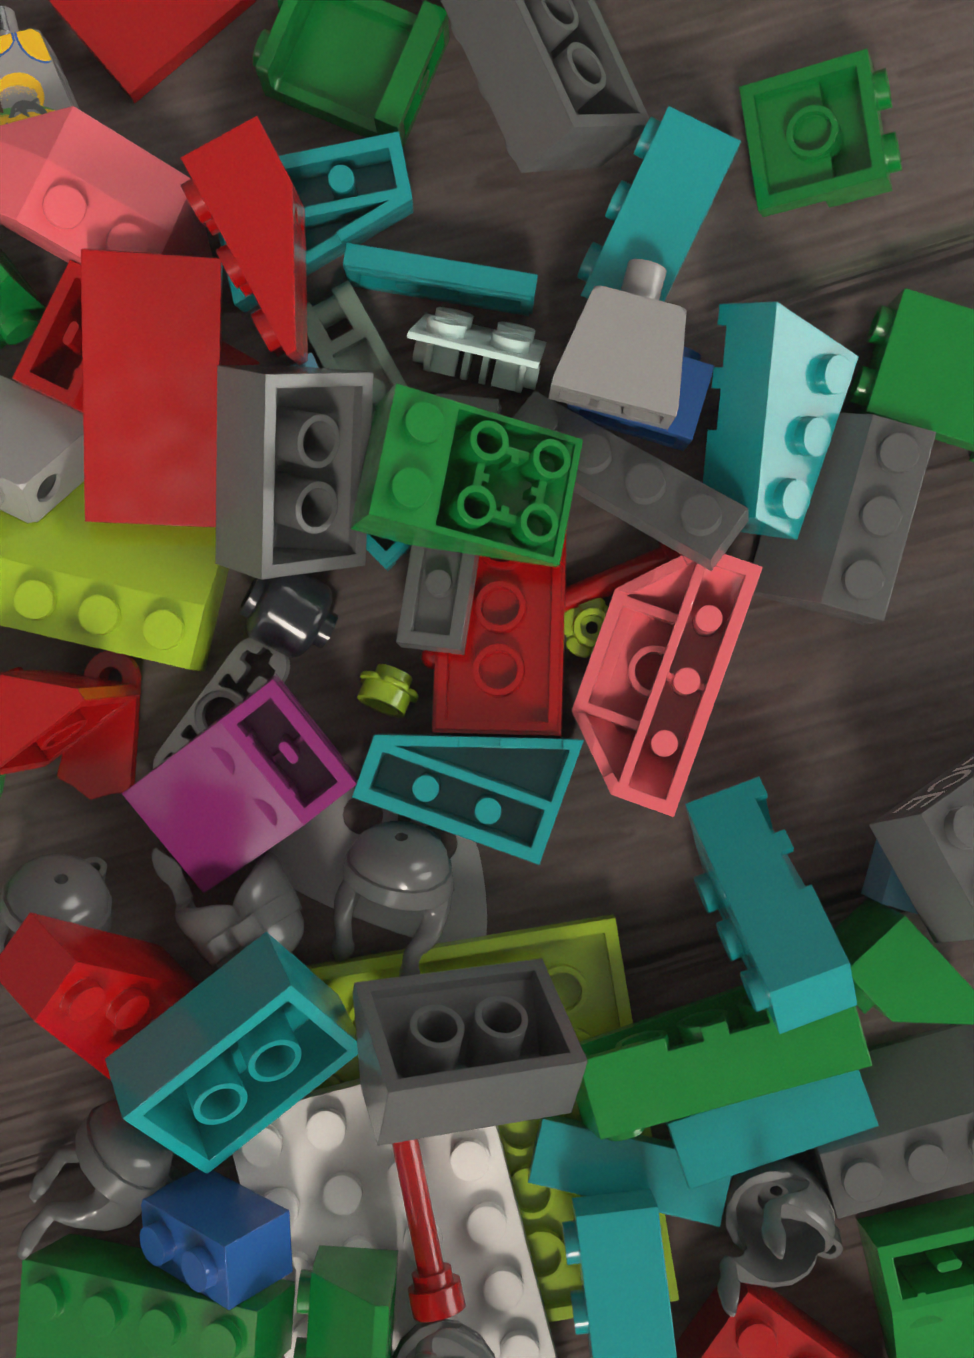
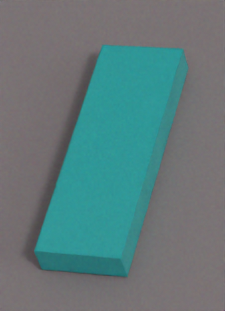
M346 243L343 267L347 280L352 287L525 316L533 313L538 279L537 274Z
M859 1070L666 1122L686 1184L690 1190L879 1126Z
M557 1115L540 1118L528 1171V1183L584 1196L651 1189L658 1205L659 1213L719 1227L731 1180L730 1176L690 1190L686 1184L673 1142L640 1134L623 1141H609L607 1138L600 1140L582 1121Z

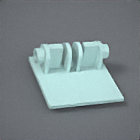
M437 307L435 315L425 313L408 331L407 338L416 340L413 361L423 363V370L454 377L460 351H464L460 379L467 380L473 354L483 356L479 384L485 385L491 358L496 359L491 386L517 393H522L523 387L532 390L536 388L541 366L540 362L546 342L534 339L535 330L530 327L511 322H498L497 330L472 324L474 316L470 313L452 308Z

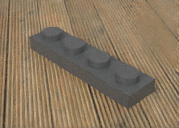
M535 390L513 417L520 421L583 439L573 492L710 571L714 569L749 521L747 507L555 401L548 399Z
M436 393L440 397L500 415L502 413L499 399ZM412 545L396 640L401 647L465 654L479 563L478 555Z

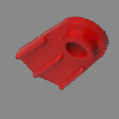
M104 651L94 656L87 664L84 672L85 676L108 679L110 672L116 668L122 675V682L133 684L141 693V672L138 664L131 656ZM140 696L136 697L64 751L57 777L75 787L89 800L123 793L134 785L139 736Z

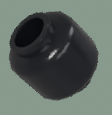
M307 573L262 580L254 578L238 610V614L246 617L245 631L250 638L291 658L304 654L311 644L323 648L338 620V614L330 611L332 603L330 587Z

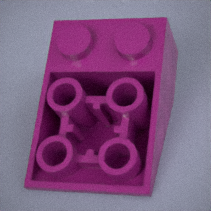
M275 674L124 791L122 795L201 891L205 893L304 826L354 787L357 782L354 770L280 677Z

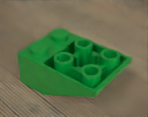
M396 383L377 403L350 529L408 545L557 567L560 565L583 439Z
M974 1193L856 1219L888 1358H974Z

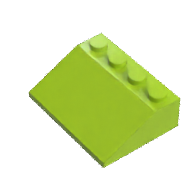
M84 481L38 522L27 523L0 510V626L189 670L205 671L229 568L215 564L216 527L85 522Z

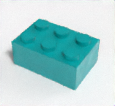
M266 931L109 1055L105 1061L122 1119L208 1174L357 1056L358 1048L356 1029L339 995Z

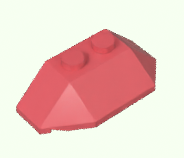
M71 106L0 126V225L68 263L69 260H72L80 265L81 249L84 248L213 257L205 224L199 221L181 188V184L191 178L78 108Z
M724 554L714 569L710 571L682 555L614 590L572 708V713L611 795L671 817L675 816L760 577L762 566Z

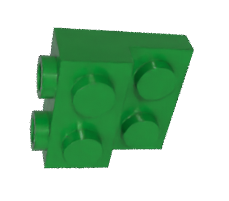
M868 49L739 87L757 207L762 217L826 201L830 208L893 191L890 174L902 171L901 155L896 131L884 134L880 111L893 108L886 68L874 71Z

